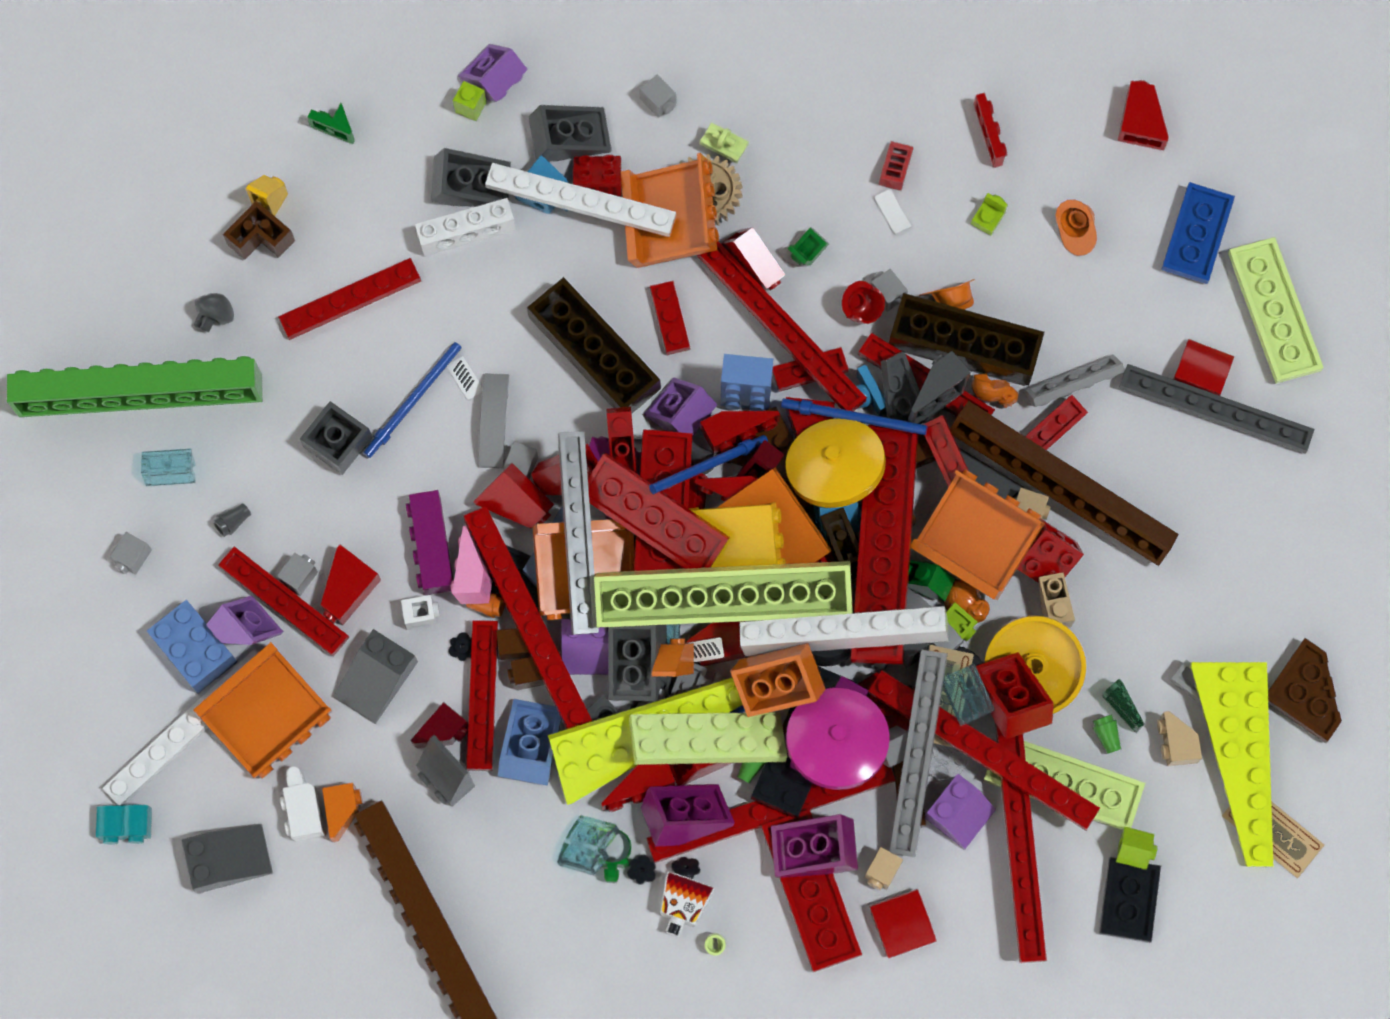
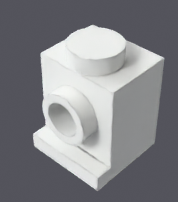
M431 595L401 600L407 630L414 627L437 624L436 617H440L438 602H433ZM421 610H425L427 612L425 616H418V613Z

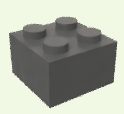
M330 401L302 435L300 441L306 450L343 475L372 439V435L367 426Z

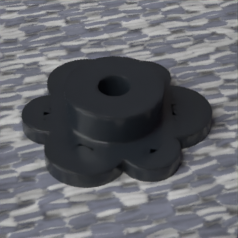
M462 632L457 638L454 637L450 640L452 645L449 648L450 656L458 657L460 661H465L467 657L471 658L472 638L467 633Z
M640 855L637 860L632 859L630 861L631 868L627 872L630 879L636 880L639 885L644 884L645 881L652 882L655 879L654 870L656 869V864L650 862L647 855Z
M681 857L679 861H674L671 864L675 874L693 879L695 875L700 873L699 861L694 858Z

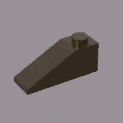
M843 507L820 516L835 562L850 561L851 586H854L857 581L859 544Z

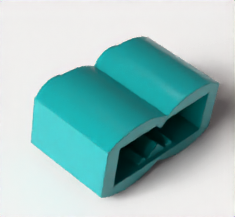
M148 805L97 806L96 838L103 840V844L110 845L118 844V840L128 839V843L131 844L144 843V839H151L152 808Z

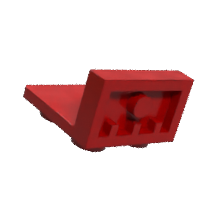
M583 155L574 157L573 184L622 197L621 156Z
M1041 518L1040 520L1045 524L1017 570L1038 583V578L1042 576L1064 573V577H1066L1084 555L1077 541Z

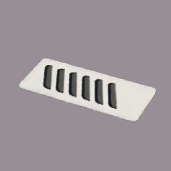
M463 356L448 364L447 368L467 400L483 392V387Z
M721 638L690 642L694 643V662L724 657Z

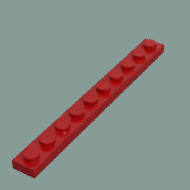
M717 241L716 251L697 255L841 409L855 411L866 402L867 397L719 241Z
M487 506L464 515V521L566 729L592 722Z
M881 670L868 690V694L909 720L911 719L915 691ZM939 707L936 737L1085 831L1088 829L1100 807Z
M995 723L997 743L1026 761L1023 734L1006 739ZM1001 778L1019 963L1046 962L1030 795Z
M883 764L879 771L867 782L849 789H828L813 783L801 811L807 809L811 811L894 783L895 777L892 769ZM754 801L730 809L735 823L732 827L674 846H655L652 836L647 837L646 840L654 863H658L761 828V825L790 815Z

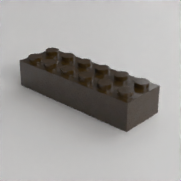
M564 277L527 307L529 319L613 408L631 406V413H633L661 390V380Z
M903 293L889 344L899 350L934 360L941 354L945 356L953 351L970 370L1029 386L1045 332Z

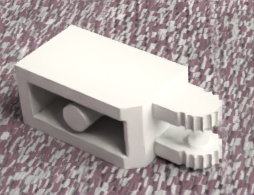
M289 767L286 772L288 787L283 788L284 796H280L282 810L287 811L288 820L284 821L287 836H291L295 842L325 836L318 791L311 784L305 783L303 772L298 767Z

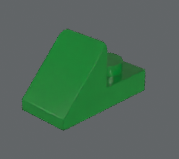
M340 103L333 118L325 111L317 112L311 109L307 116L310 127L350 144L354 143L355 139L342 103Z

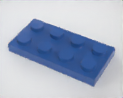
M1189 182L1161 270L1208 284L1235 196Z

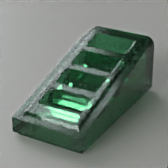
M1119 678L1106 689L1102 696L1129 727L1137 733L1145 724L1123 682Z

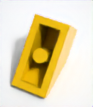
M262 175L245 188L252 204L257 201L274 216L288 195L285 183L275 176L270 178Z

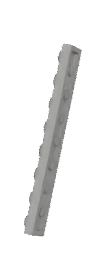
M584 431L559 432L558 447L572 635L599 633L596 620L595 574Z
M921 650L889 851L894 854L916 857L948 653Z

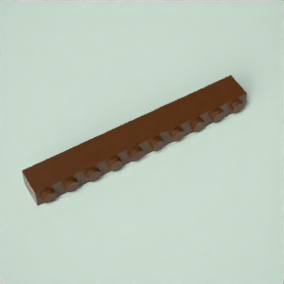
M970 401L966 403L950 428L954 437L1157 566L1167 556L1179 535Z
M381 800L355 814L358 822L354 823L360 837L365 835L370 843L366 845V848L372 859L377 857L381 865L377 869L383 881L389 880L393 888L389 890V893L395 904L401 903L405 910L401 913V916L407 927L412 925L417 933L413 936V939L419 950L424 948L429 956L424 959L431 973L436 971L441 979L436 982L443 996L448 994L453 1002L448 1006L455 1019L458 1017L461 1019H498L384 802Z

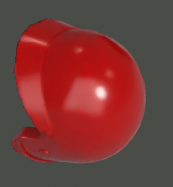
M856 281L846 288L842 297V309L847 316L846 318L859 324H870L875 322L884 311L885 298L882 292L870 283Z

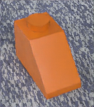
M684 638L670 639V643L661 644L652 669V676L677 677L694 674V643H685Z
M353 783L322 788L329 837L332 842L340 840L356 818L355 814L360 812L359 804H363L361 790L356 789Z

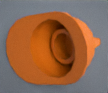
M1075 199L1062 202L1056 211V221L1062 242L1070 253L1077 256L1086 255L1094 249L1097 241L1094 212L1087 204Z
M975 279L956 287L927 292L919 296L932 295L936 302L965 310L974 304L970 282Z

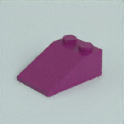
M719 784L649 787L640 807L655 846L681 845L732 827L735 823Z
M838 814L771 826L776 878L836 874L858 870L854 819Z

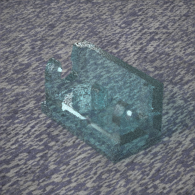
M191 448L142 452L141 474L146 486L196 483V476L193 470L195 460Z
M975 664L944 676L943 688L960 726L995 711Z

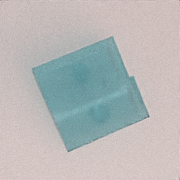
M580 815L565 838L558 856V865L595 875L609 858L605 849L620 832L619 828L614 823Z

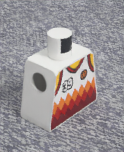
M668 871L660 912L661 916L670 919L665 932L672 936L680 937L684 924L695 927L713 896L714 887Z

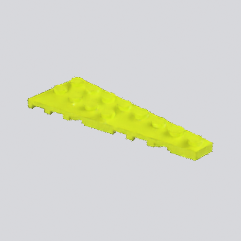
M1191 662L1190 669L1195 680L1196 690L1209 730V737L1218 769L1223 780L1225 794L1230 805L1232 819L1234 820L1239 837L1238 840L1246 867H1273L1267 662Z
M733 677L548 735L567 805L576 802L638 765L634 762L629 724L631 714L729 713L743 705Z

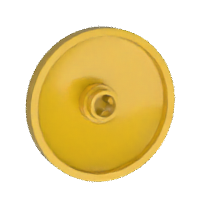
M839 418L816 423L804 430L794 440L786 457V473L795 493L806 502L825 508L843 507L865 498L879 484L886 465L883 445L877 434L861 422Z
M1024 616L1007 623L993 636L988 645L984 663L1019 652L1054 702L1053 714L1067 707L1076 698L1085 680L1086 658L1078 638L1066 625L1045 616Z

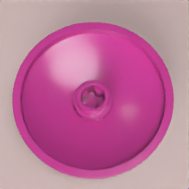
M845 688L825 689L818 701L797 706L789 719L786 732L787 751L798 772L818 786L838 790L853 788L871 779L883 765L890 741L886 719L877 705L863 694Z

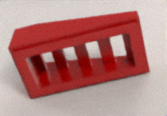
M890 142L879 180L880 186L902 191L914 149L913 146ZM897 149L907 152V155L893 152V150ZM891 157L903 159L905 162L891 160ZM889 164L902 167V170L891 168ZM887 172L898 174L900 178L888 175Z

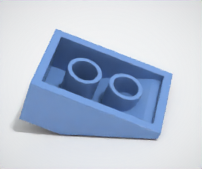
M518 699L513 700L499 760L498 777L548 786L554 758L548 735L559 732L561 717L555 706Z

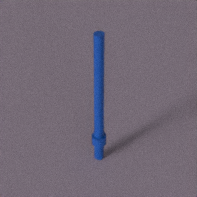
M454 342L387 424L382 429H378L373 435L374 439L363 451L364 455L371 458L381 445H385L391 438L390 434L462 349L458 343Z
M783 398L781 408L800 411V414L803 415L817 414L832 418L854 420L864 424L926 435L928 428L927 425L813 404V401L804 399L796 401Z
M765 435L752 440L746 439L740 442L737 447L651 484L649 489L652 494H656L741 455L747 456L753 453L764 440L768 442V439Z

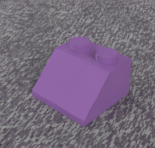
M489 44L458 77L462 81L484 89L486 100L497 102L506 96L507 90L512 85L518 83L523 78V74L528 69L511 48Z
M673 378L644 415L665 431L693 433V437L700 427V422L711 416L717 404L701 386Z
M252 595L222 604L206 624L215 638L221 643L252 645L279 636L284 632Z
M562 619V660L570 675H608V627H598L599 633L572 635L571 619Z
M957 774L926 813L925 819L963 849H966L996 809L978 788L960 774Z

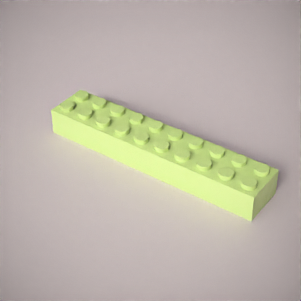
M850 561L600 572L594 576L597 627L757 621L853 614Z

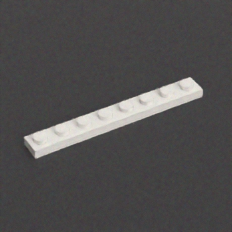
M492 163L485 183L488 189L670 237L676 218L675 211Z
M255 650L251 651L102 788L118 806H124L209 728L193 709L258 654Z

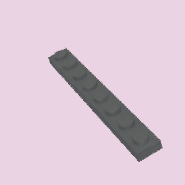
M1127 364L1119 389L1304 454L1308 451L1315 430Z

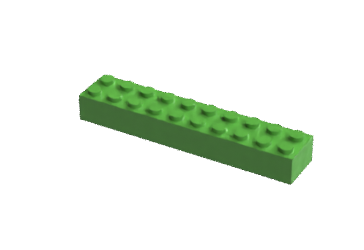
M240 356L236 360L214 358L212 361L205 362L198 359L188 360L187 363L165 361L163 364L157 365L148 362L139 363L138 366L116 364L109 368L98 365L90 366L89 369L67 367L62 371H55L53 369H41L40 372L18 370L14 374H7V403L18 417L263 402L262 373L255 359H251L248 356Z

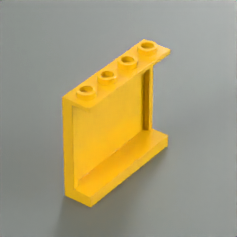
M776 502L764 505L708 509L688 508L730 537L712 567L786 564L785 559L781 558L780 548L784 546V538L778 529V523H781V510L776 507Z

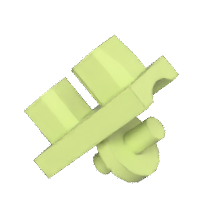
M712 122L700 140V145L734 163H738L749 144V141L731 133L730 129H723Z

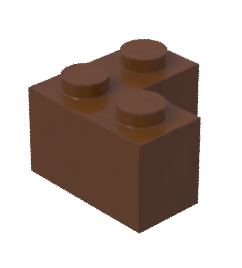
M257 201L223 234L227 245L244 260L261 243L277 257H280L295 242L292 231Z

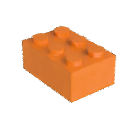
M808 643L740 659L730 671L747 717L816 702L825 691V686Z

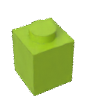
M466 81L462 82L453 99L455 112L474 121H477L487 103L485 90Z
M1124 826L1118 843L1116 862L1147 869L1149 861L1155 860L1158 846L1154 845L1155 834Z

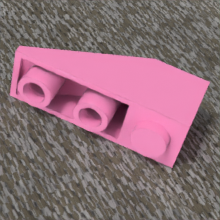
M463 526L462 535L458 539L459 553L458 558L455 559L454 566L456 572L455 578L451 582V592L460 604L489 603L492 587L491 576L467 526Z

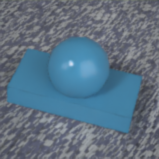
M863 365L857 368L856 377L860 385H856V387L867 397L866 402L859 408H865L872 404L878 416L881 417L887 414L885 398L868 367Z

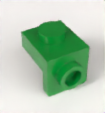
M810 227L795 245H790L787 249L792 253L790 257L799 265H802V263L804 265H811L829 243L816 230Z

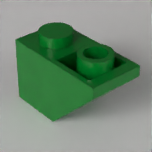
M910 560L908 588L924 597L946 601L955 578L939 565Z

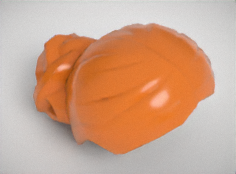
M976 374L973 376L971 387L979 399L987 402L997 401L1004 408L1011 407L1017 402L1018 392L1006 380H990L987 374Z
M956 580L946 601H943L946 610L954 603H957L978 623L984 621L990 611L989 603L981 599L979 590L963 580Z

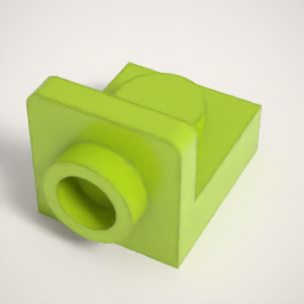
M987 193L984 202L971 220V225L991 236L1006 214L1008 204L1005 203L1002 197Z
M954 603L946 612L947 620L962 640L967 642L975 634L976 630L973 627L978 621L957 603Z

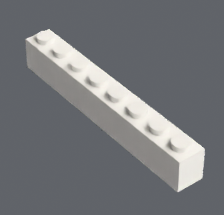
M945 607L740 622V646L745 656L761 655L806 643L809 644L811 651L949 641Z

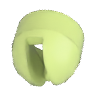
M713 933L706 938L705 949L709 954L719 955L725 950L726 942L722 935ZM715 937L718 938V949H713V938Z

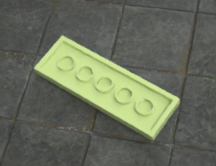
M1273 237L1229 249L1230 261L1275 383L1321 372L1324 368L1276 238Z
M780 712L765 713L752 717H747L746 713L631 714L629 718L635 764L785 762L787 759Z
M1024 741L1025 757L1028 763L1100 807L1093 820L1121 830L1124 829V826L1132 828L1145 786L1144 782ZM987 769L983 781L1001 787L1000 776Z

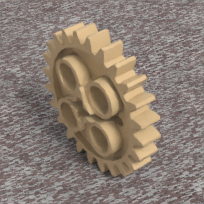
M707 154L706 158L711 161L713 167L711 182L713 183L715 193L719 190L726 191L722 195L715 194L712 197L713 202L717 204L715 206L717 211V218L714 219L715 224L720 226L719 219L722 218L728 221L727 213L734 215L735 210L733 206L740 207L738 198L743 197L742 191H740L743 187L739 181V173H735V167H728V160L720 163L718 155L714 160H711L710 154ZM688 157V162L693 161L691 157Z

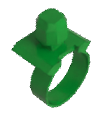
M617 829L603 832L596 843L598 858L595 861L599 867H607V869H604L606 883H617L620 873L617 867H629L627 860L632 851L631 841L627 834ZM608 833H621L630 843L629 854L619 862L605 861L598 853L599 841Z

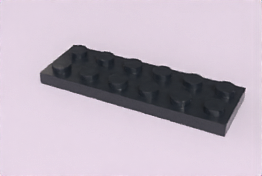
M817 666L825 689L835 688L841 675ZM797 706L789 709L782 725L785 745L789 719ZM787 751L785 762L765 763L751 799L798 819L813 783L790 767L791 759Z

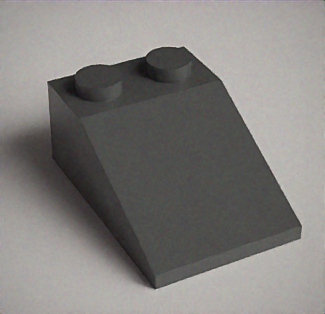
M539 105L529 116L536 161L541 155L547 161H561L583 155L592 156L612 151L604 107Z
M444 148L434 156L431 202L451 206L477 207L505 198L509 200V194L488 189L485 183L492 163L511 168V162Z
M953 351L945 356L943 354L939 355L932 362L933 366L912 407L907 422L922 424L964 393L971 372Z
M667 624L608 627V700L658 701L662 677L652 676V669L661 644H667Z
M373 629L358 650L334 698L376 724L418 663L416 656Z
M433 735L416 765L420 771L417 776L426 786L431 783L437 791L434 794L443 804L448 802L453 807L475 785L469 772Z
M262 824L209 832L182 839L192 889L198 894L273 874Z

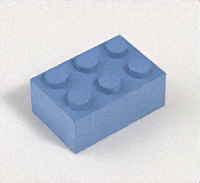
M724 354L721 376V406H725V408L730 410H738L739 408H749L750 411L768 410L772 385L773 358Z
M187 599L147 630L148 634L197 693L201 692L237 663L225 645L214 637L212 631L206 626V622Z

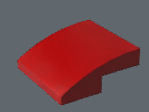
M1188 339L1173 380L1220 396L1234 356Z
M918 889L869 906L888 959L937 941Z

